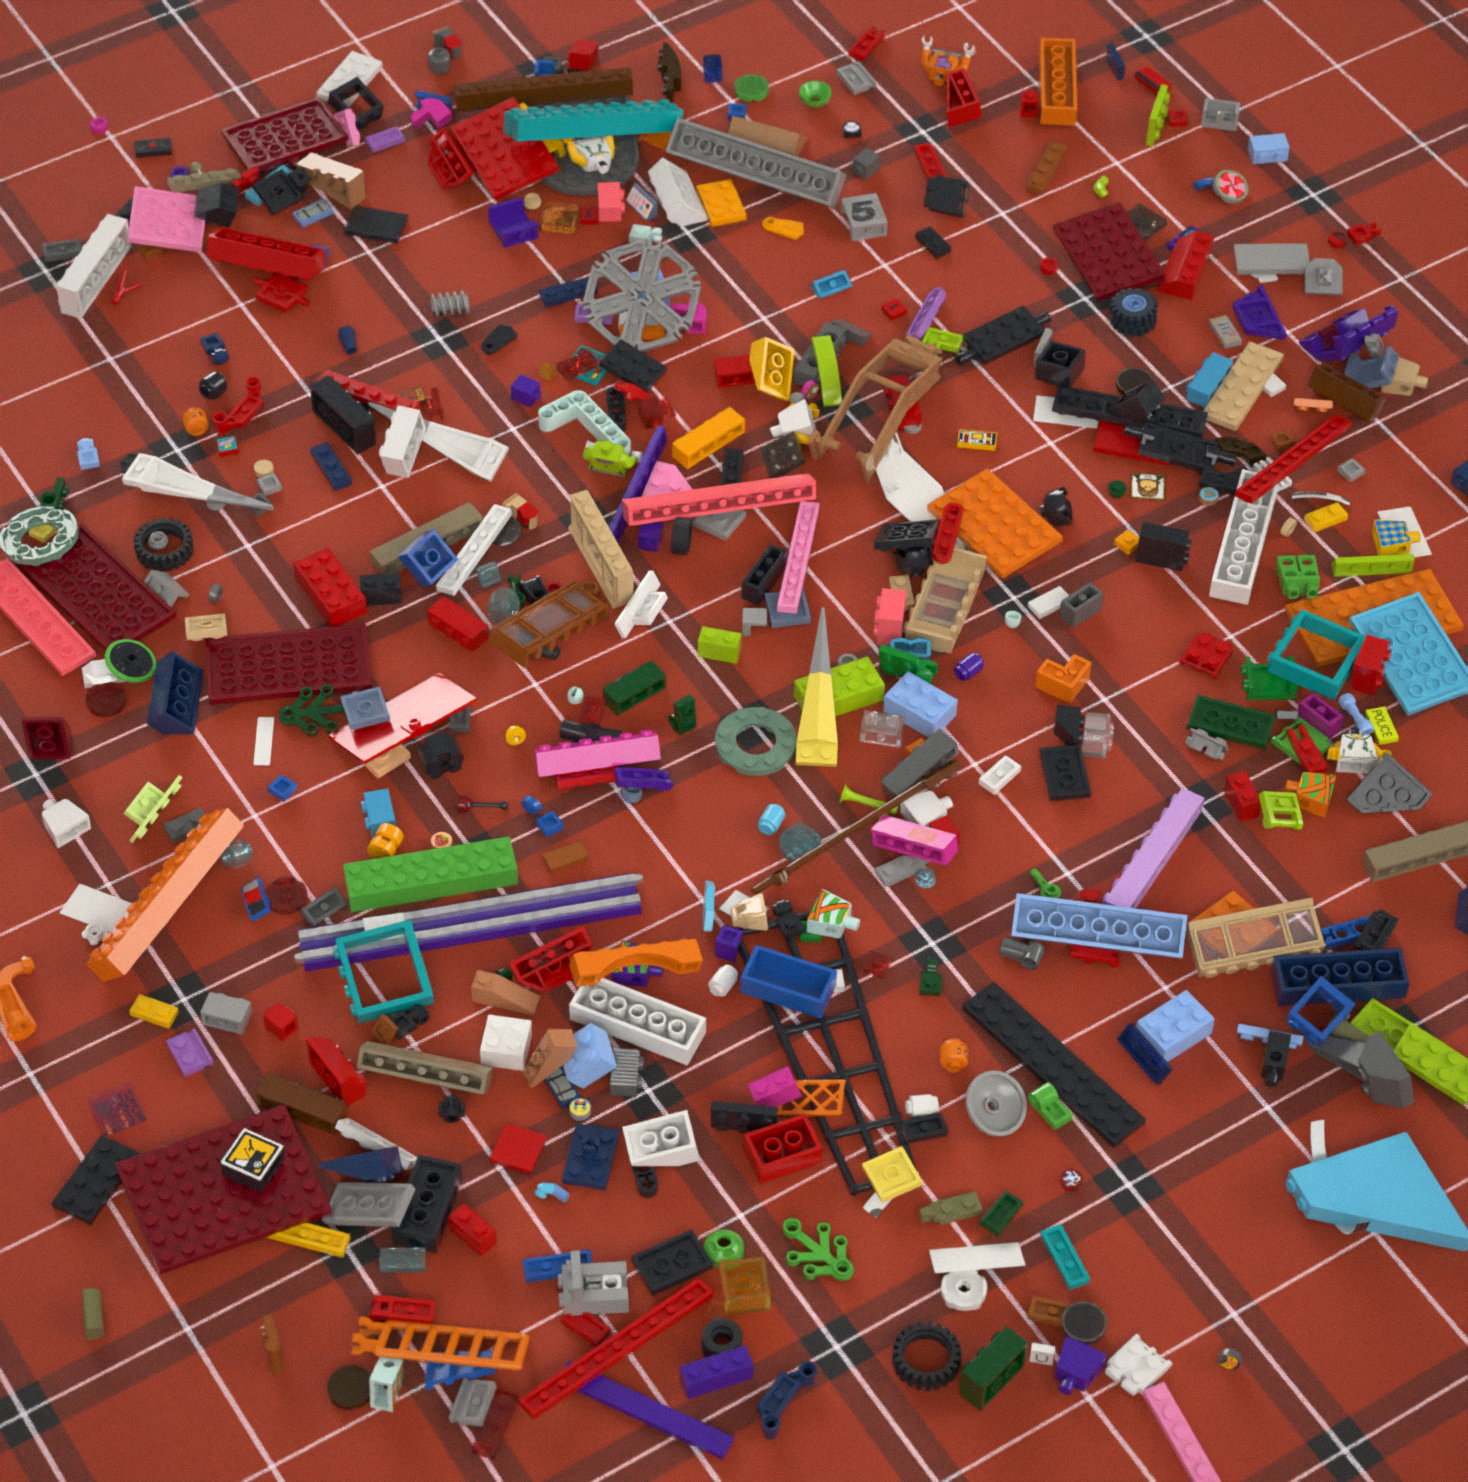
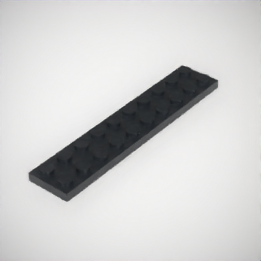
M995 982L963 1004L962 1010L1043 1084L1048 1082L1053 1085L1057 1091L1058 1098L1113 1148L1145 1124L1146 1119Z

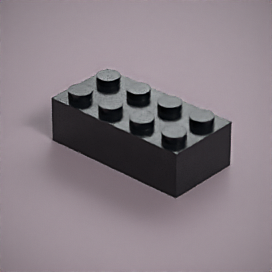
M327 375L310 385L312 412L358 455L376 445L374 416L367 412L360 402H356L351 394L340 386L337 380H333Z

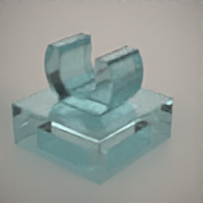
M492 561L476 568L480 584L483 588L502 581L496 562Z

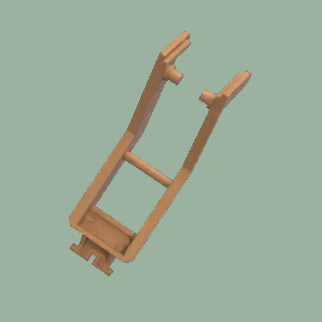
M908 335L905 337L906 342L896 338L892 340L857 373L822 439L820 432L816 430L812 432L808 441L812 459L822 458L827 449L839 450L841 442L834 440V435L858 390L869 380L901 393L870 453L858 451L855 459L860 461L864 481L869 483L906 412L940 379L938 371L942 358L935 354L941 355L943 350L929 343L923 345L922 341ZM891 359L922 371L908 387L876 374Z

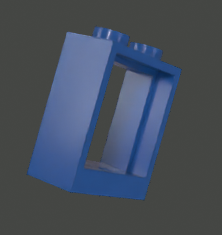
M1321 976L1290 1010L1285 1020L1293 1030L1300 1031L1309 1043L1320 1047L1350 1014L1355 1003ZM1315 993L1340 1012L1323 1033L1298 1014Z

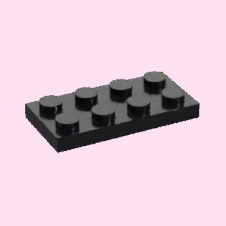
M101 1135L54 1198L52 1206L91 1225L122 1183L115 1168V1163L139 1155V1152Z

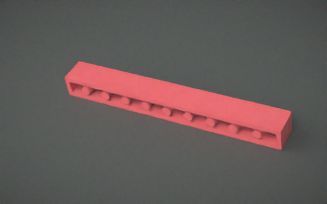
M809 473L622 499L623 518L629 526L674 520L676 517L688 518L816 499V481Z

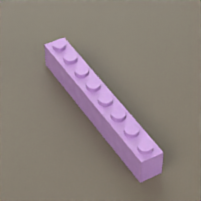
M1183 787L1178 794L1175 793L1173 795L1170 806L1164 808L1160 821H1156L1153 824L1151 834L1144 837L1140 850H1135L1131 863L1124 866L1120 879H1115L1112 891L1105 894L1102 904L1136 908L1202 812L1204 797Z

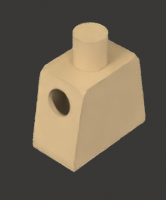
M1399 357L1392 383L1382 386L1381 392L1410 396L1415 386L1426 389L1428 378L1418 375L1419 364Z

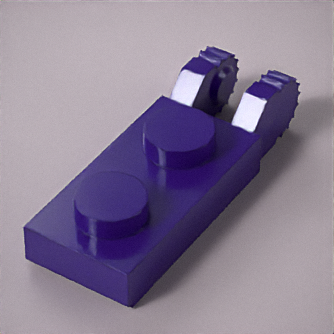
M616 767L614 771L618 787L658 788L660 791L671 790L673 787V782L670 780V774L667 771Z

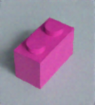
M788 1066L748 1084L753 1098L759 1106L778 1107L802 1096Z

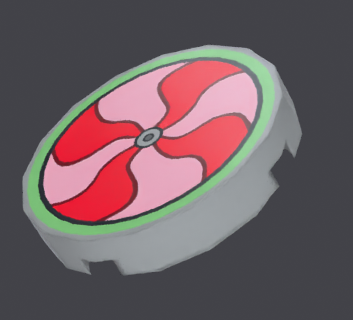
M1223 170L1218 173L1213 181L1215 193L1217 196L1220 195L1224 202L1238 204L1248 194L1246 180L1235 171Z

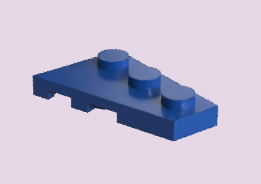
M464 1351L454 1353V1355L468 1356L469 1352ZM479 1351L477 1357L491 1359L493 1351ZM426 1362V1390L434 1389L435 1384L443 1382L446 1385L454 1384L455 1379L463 1377L470 1380L494 1374L496 1369Z

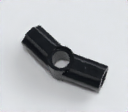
M568 720L562 721L559 730L560 738L575 742L590 738L591 741L599 740V737L608 735L616 738L620 737V734L623 733L622 730L602 728L593 723L580 724Z

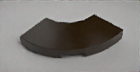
M1219 437L1215 439L1221 451L1236 454L1237 457L1245 460L1248 465L1266 460L1267 455L1252 442L1247 443L1239 440L1237 437Z

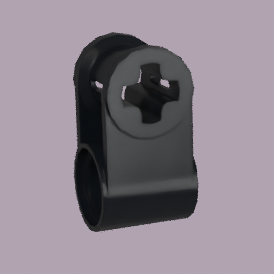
M534 575L532 579L518 582L519 589L525 595L529 605L548 595V590L542 583L539 575Z

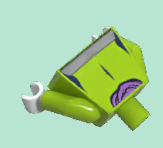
M608 440L596 441V443L587 441L583 452V458L587 461L591 460L589 471L625 478L627 469L637 464V462L640 463L643 457V452L632 451L631 456H629L623 446L613 444Z

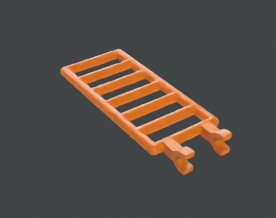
M360 1316L359 1325H364L367 1329H360L358 1334H353L352 1342H358L361 1346H353L351 1354L358 1355L366 1351L374 1352V1355L378 1357L519 1371L523 1365L530 1336L523 1333L386 1320L384 1323H379ZM392 1329L405 1331L399 1349L385 1348ZM414 1332L428 1333L422 1351L408 1350ZM370 1334L379 1335L378 1340L366 1339L365 1337L370 1336ZM437 1334L451 1335L445 1354L431 1353ZM460 1336L473 1338L468 1356L454 1355ZM483 1339L496 1340L491 1359L477 1357ZM506 1341L520 1342L514 1361L500 1360Z

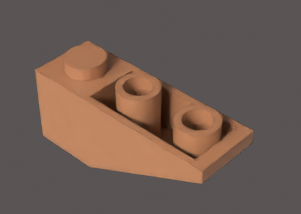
M572 1029L547 1030L524 1068V1076L527 1078L529 1087H535L571 1059L578 1047Z

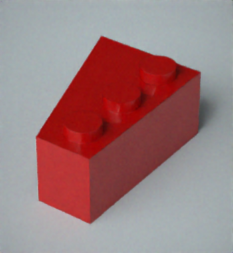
M964 68L947 73L946 113L948 127L982 117L980 100Z

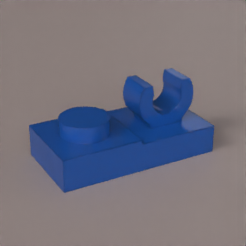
M419 90L415 94V97L418 99L416 107L419 110L421 109L420 101L427 98H435L442 101L450 110H452L454 105L450 97Z

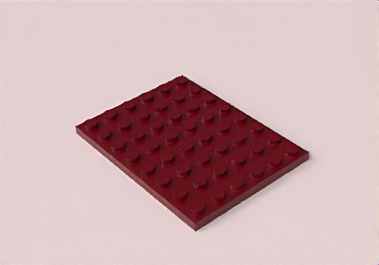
M285 1104L115 1163L119 1178L160 1275L332 1214V1208ZM244 1128L283 1145L284 1161L262 1193L222 1176L220 1161L223 1155L232 1147L234 1139L240 1135Z

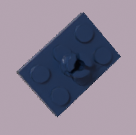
M576 1123L562 1176V1183L606 1191L620 1137V1130Z

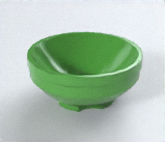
M809 81L800 87L799 96L804 104L811 108H819L829 102L831 88L821 81ZM811 99H818V100H820V101H810V100H811Z
M716 1230L708 1235L704 1242L703 1248L714 1267L731 1268L737 1265L744 1256L743 1240L737 1233L731 1230ZM721 1238H727L731 1244L727 1247H721L717 1242Z

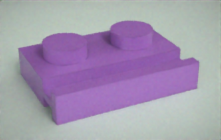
M195 1028L189 1033L184 1032L166 1040V1045L184 1077L203 1070L207 1065H213V1059Z

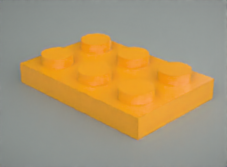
M731 179L697 185V193L709 218L711 227L746 220L745 210Z

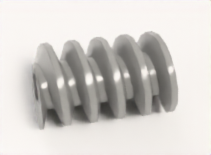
M453 291L452 297H450L448 292H445L444 298L441 293H438L437 298H435L434 294H430L432 314L435 312L437 317H439L440 311L443 312L444 316H447L448 310L454 315L455 309H457L459 314H462L463 309H465L467 314L469 313L468 292L465 296L464 292L460 291L458 296Z

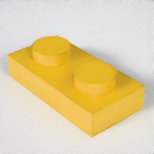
M1336 502L1305 514L1304 521L1315 533L1346 521L1348 514Z
M139 994L129 1010L131 1016L167 1029L171 1027L179 1013L178 1007Z

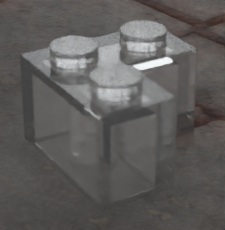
M1086 711L1082 743L1083 756L1106 759L1107 750L1111 751V738H1113L1114 723H1110L1111 714Z

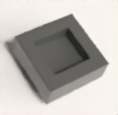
M544 56V60L554 61V74H560L562 57Z
M261 492L251 497L272 505V502ZM245 506L256 517L268 511L267 509Z

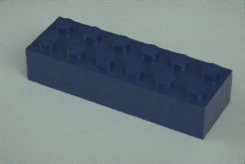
M1401 948L1274 956L1271 968L1278 1006L1296 1005L1321 976L1351 1001H1365L1372 998L1375 1000L1406 998L1410 984ZM1315 993L1306 1004L1328 1002Z

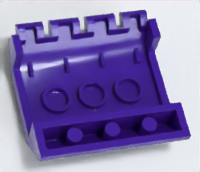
M1394 305L1386 306L1384 308L1385 312L1371 320L1368 319L1365 309L1352 310L1299 341V344L1318 361L1343 360L1348 357L1347 354L1350 352L1354 353L1362 349L1361 346L1365 344V335L1379 334L1380 337L1389 333L1388 330L1396 325L1397 309Z

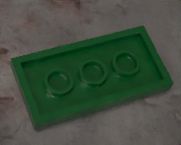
M1197 694L1187 729H1202L1210 736L1266 750L1276 715Z

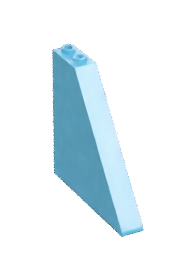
M1407 1132L1289 1170L1285 1182L1286 1188L1294 1196L1298 1209L1303 1211L1308 1219L1336 1225H1349L1355 1228L1357 1223L1370 1221L1365 1231L1460 1251L1468 1250V1229Z

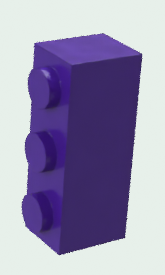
M744 1345L680 1366V1382L687 1399L753 1379L754 1364Z

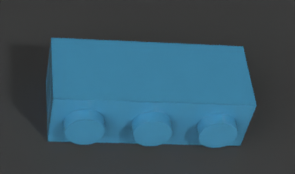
M1213 352L1209 358L1204 360L1201 370L1196 371L1194 380L1192 382L1189 381L1185 390L1187 392L1186 400L1205 408L1232 369L1233 360Z

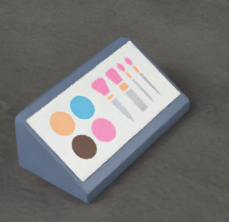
M634 183L627 196L626 203L645 221L657 217V202L637 183Z

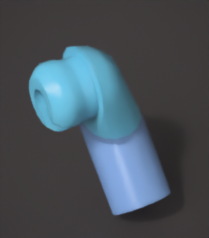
M540 1183L535 1190V1195L541 1199L546 1198L548 1193L563 1203L570 1196V1193L554 1183Z

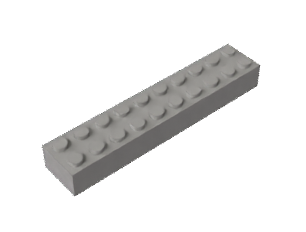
M680 118L676 120L666 152L671 156L832 209L836 207L847 176L840 170Z

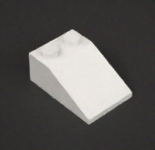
M687 1110L623 1127L632 1166H681L700 1161Z

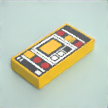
M959 429L957 447L995 451L997 433Z

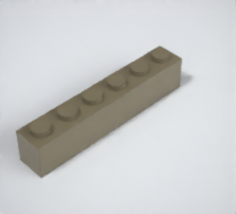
M470 502L459 506L457 509L443 514L371 550V565L379 574L396 573L406 568L398 558V555L425 531L435 529L449 547L471 536L483 521V516Z
M1468 820L1436 831H1428L1415 837L1410 836L1401 841L1389 842L1380 847L1369 848L1364 853L1362 864L1372 882H1376L1468 855Z
M366 1041L360 1046L357 1068L483 1095L490 1089L493 1067Z

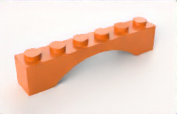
M681 939L679 941H662L649 945L640 944L638 946H621L608 950L599 949L592 952L580 951L573 954L569 966L575 986L582 987L597 985L602 978L612 971L631 965L658 966L676 974L699 972L703 958L696 939Z

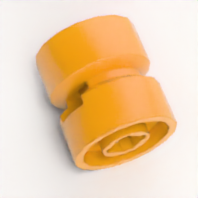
M381 824L375 833V837H373L367 847L368 854L373 859L394 856L396 849H398L404 839V834L398 827L392 824Z

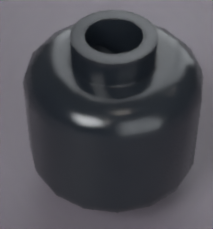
M212 371L199 382V391L206 399L215 400L227 389L226 378L218 372Z

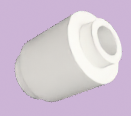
M730 965L720 967L708 983L711 993L715 996H726L737 981V970Z
M931 1094L909 1096V1100L905 1101L906 1113L910 1114L911 1118L938 1114L939 1103L937 1096H932Z

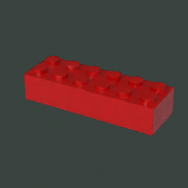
M221 227L208 237L207 257L212 258L215 262L226 261L234 266H248L252 270L263 269L266 273H281L284 277H299L303 281H310L324 271L326 249Z

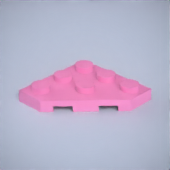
M656 461L641 497L693 489L675 465Z

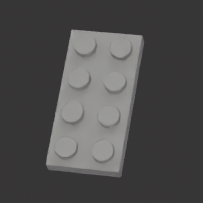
M339 1182L329 1203L332 1208V1214L324 1216L322 1220L326 1225L399 1227L415 1188L412 1184Z

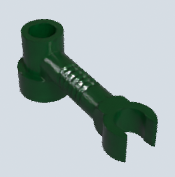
M509 572L507 582L511 586V594L508 601L510 604L508 612L514 615L520 612L526 597L523 593L519 592L518 582L521 580V574H518V578H513L511 572Z

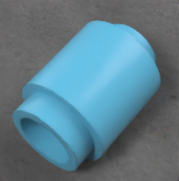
M769 804L758 821V829L766 835L775 833L786 816L784 809L778 804Z

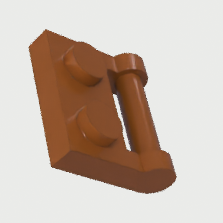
M272 1314L263 1316L264 1325L260 1326L264 1350L270 1355V1372L279 1374L283 1371L280 1343Z

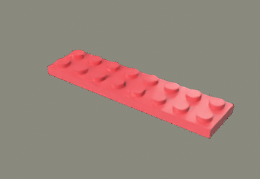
M8 558L1 561L0 610L60 675L64 676L96 658L95 651Z

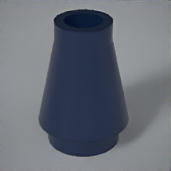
M351 326L341 327L338 330L337 337L343 345L346 354L352 355L357 352L356 332Z

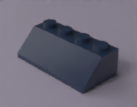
M173 651L158 660L147 725L163 734H193L204 670Z

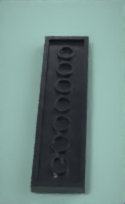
M1062 385L1058 386L1052 406V412L1061 415L1067 414L1077 416L1078 418H1089L1125 425L1127 422L1139 427H1143L1145 422H1149L1203 438L1208 412L1160 404L1161 407L1153 411V415L1149 419L1133 422L1114 415L1109 411L1121 396Z

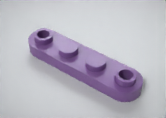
M942 287L933 289L927 295L907 331L908 336L916 337L918 340L924 338L934 316L939 311L940 305L945 300L946 292Z

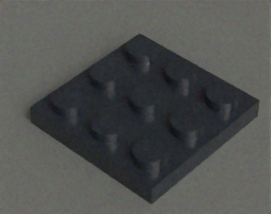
M940 519L882 524L874 541L875 550L880 549L882 552L890 551L892 548H900V550H908L919 546V548H929L936 540Z

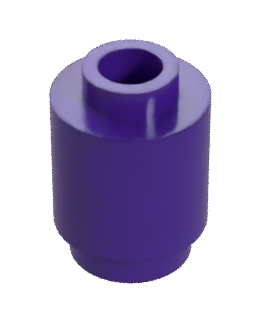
M969 653L956 664L954 668L955 675L962 681L969 680L984 668L983 658L977 653Z

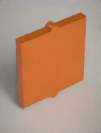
M672 132L643 133L640 135V138L665 151Z

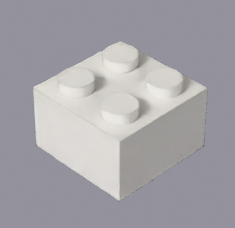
M488 1015L480 1048L481 1065L524 1071L532 1038L531 1020Z

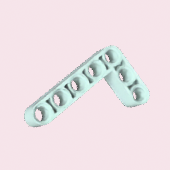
M573 391L540 408L538 411L539 428L542 431H553L577 418L598 441L608 440L613 444L621 445L625 452L631 456V441L628 436L584 391Z

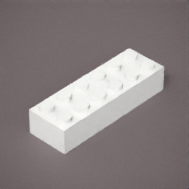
M107 214L104 220L100 221L96 231L91 234L87 244L83 245L82 251L74 258L70 268L66 269L65 275L56 284L61 313L81 319L131 248V243L127 242L129 233L127 219Z
M602 978L597 985L579 987L569 1004L570 1020L585 1026L592 1023L607 1031L608 1035L687 1066L706 1034L705 1017L605 978Z

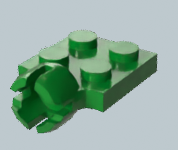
M883 644L879 648L880 670L885 674L896 675L902 678L909 671L929 684L934 682L932 678L937 675L938 664L927 659L920 660L917 655Z

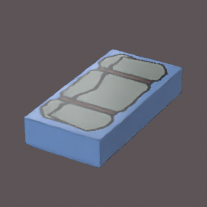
M322 199L292 214L296 222L303 228L332 215L333 208Z

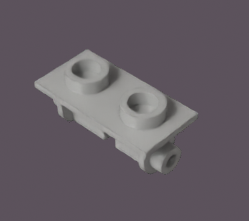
M1191 728L1192 737L1188 736L1185 741L1189 748L1200 753L1204 746L1207 747L1204 754L1217 761L1224 759L1225 753L1223 751L1229 752L1228 745L1223 739L1218 737L1214 739L1208 736V733L1202 729L1195 730Z

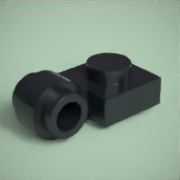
M784 899L776 901L772 905V911L775 917L779 916L776 924L784 939L804 933L805 927L796 912L789 914L792 912L790 901Z
M415 1004L409 1009V1014L402 1010L390 1018L399 1028L395 1036L401 1040L417 1029L416 1024H425L429 1020L428 1011L422 1005Z

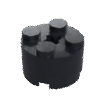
M447 732L432 734L425 738V743L422 746L421 744L417 746V753L424 770L432 779H437L443 773L449 771L456 773L461 770L464 756L453 733L451 735H448Z

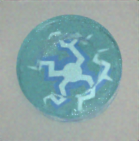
M922 867L916 871L915 882L921 888H930L936 883V873L931 868Z

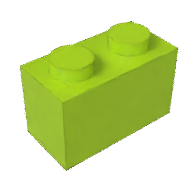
M702 626L698 639V657L737 664L741 651L742 633Z

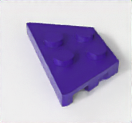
M1263 285L1258 286L1257 291L1251 294L1249 292L1244 298L1233 303V310L1245 334L1286 339L1287 333Z

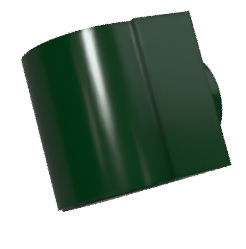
M57 477L53 492H46L41 495V506H55L58 510H64V500L69 495V486H66L65 478Z
M688 694L673 703L674 713L668 717L672 728L680 736L697 727L695 698Z

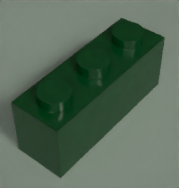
M651 660L646 664L640 665L632 672L624 674L618 680L607 684L603 688V702L618 716L665 689L666 674Z

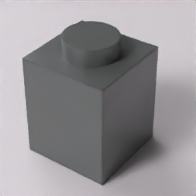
M866 148L853 158L852 172L865 180L880 170L881 156Z

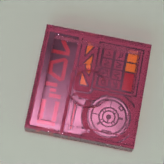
M130 1083L88 1100L105 1137L147 1121Z

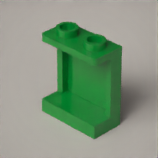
M1286 656V660L1295 663L1294 656ZM1250 657L1245 658V664H1241V676L1245 677L1242 688L1243 692H1246L1247 700H1296L1297 684L1267 672L1269 664H1251Z

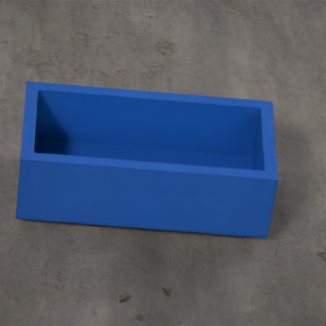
M756 945L741 976L740 993L822 1019L836 987L837 970Z

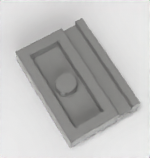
M859 61L855 65L850 64L837 69V76L853 95L867 91L870 87H876V81Z
M464 1378L449 1415L451 1423L460 1422L464 1425L482 1427L497 1388L495 1382L475 1379L468 1381Z

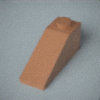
M477 970L471 986L472 1002L532 1016L535 1015L541 999L539 995L499 974Z

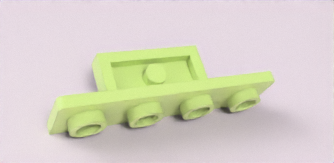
M180 775L166 793H163L148 781L123 813L140 826L129 840L131 843L137 837L141 839L148 830L145 826L148 822L152 825L159 816L156 813L159 808L163 810L170 801L167 798L170 793L175 795L182 786L179 784V781L182 779Z

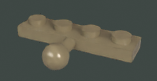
M193 162L189 166L191 175H176L167 178V185L173 193L198 190L218 183L232 185V182L236 179L239 180L241 175L236 169L232 168L203 173L202 164Z

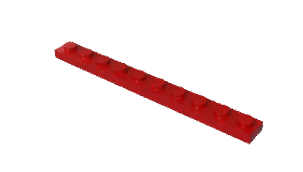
M1338 414L1333 415L1236 490L1235 497L1250 504L1254 503L1351 428L1352 421Z
M697 1278L520 1398L519 1406L535 1420L712 1299L713 1291L700 1278Z

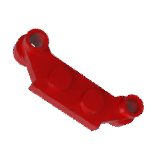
M251 376L246 379L245 384L248 394L228 415L224 412L213 414L212 421L217 434L222 435L228 430L236 428L243 429L262 409L264 400L260 397L261 380L258 377Z

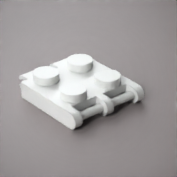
M1138 1334L1132 1337L1107 1361L1108 1367L1105 1370V1373L1115 1382L1119 1383L1123 1379L1121 1387L1132 1396L1138 1392L1143 1394L1144 1389L1153 1385L1172 1366V1362L1170 1360L1166 1361L1157 1354V1350L1154 1347L1150 1348L1141 1341V1337Z

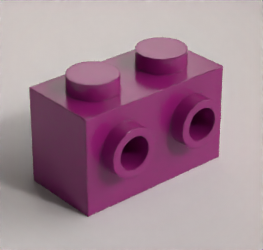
M1311 693L1299 703L1298 717L1304 719L1326 737L1331 739L1340 732L1344 715L1315 693Z

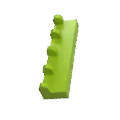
M1413 554L1338 557L1335 558V561H1332L1331 565L1334 577L1412 573L1414 556Z

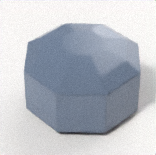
M622 787V799L627 802L636 803L641 800L642 789Z

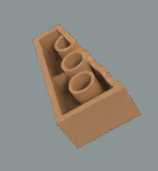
M310 153L297 163V169L303 168L311 178L308 184L346 207L352 209L366 198L364 172L362 170L314 153Z

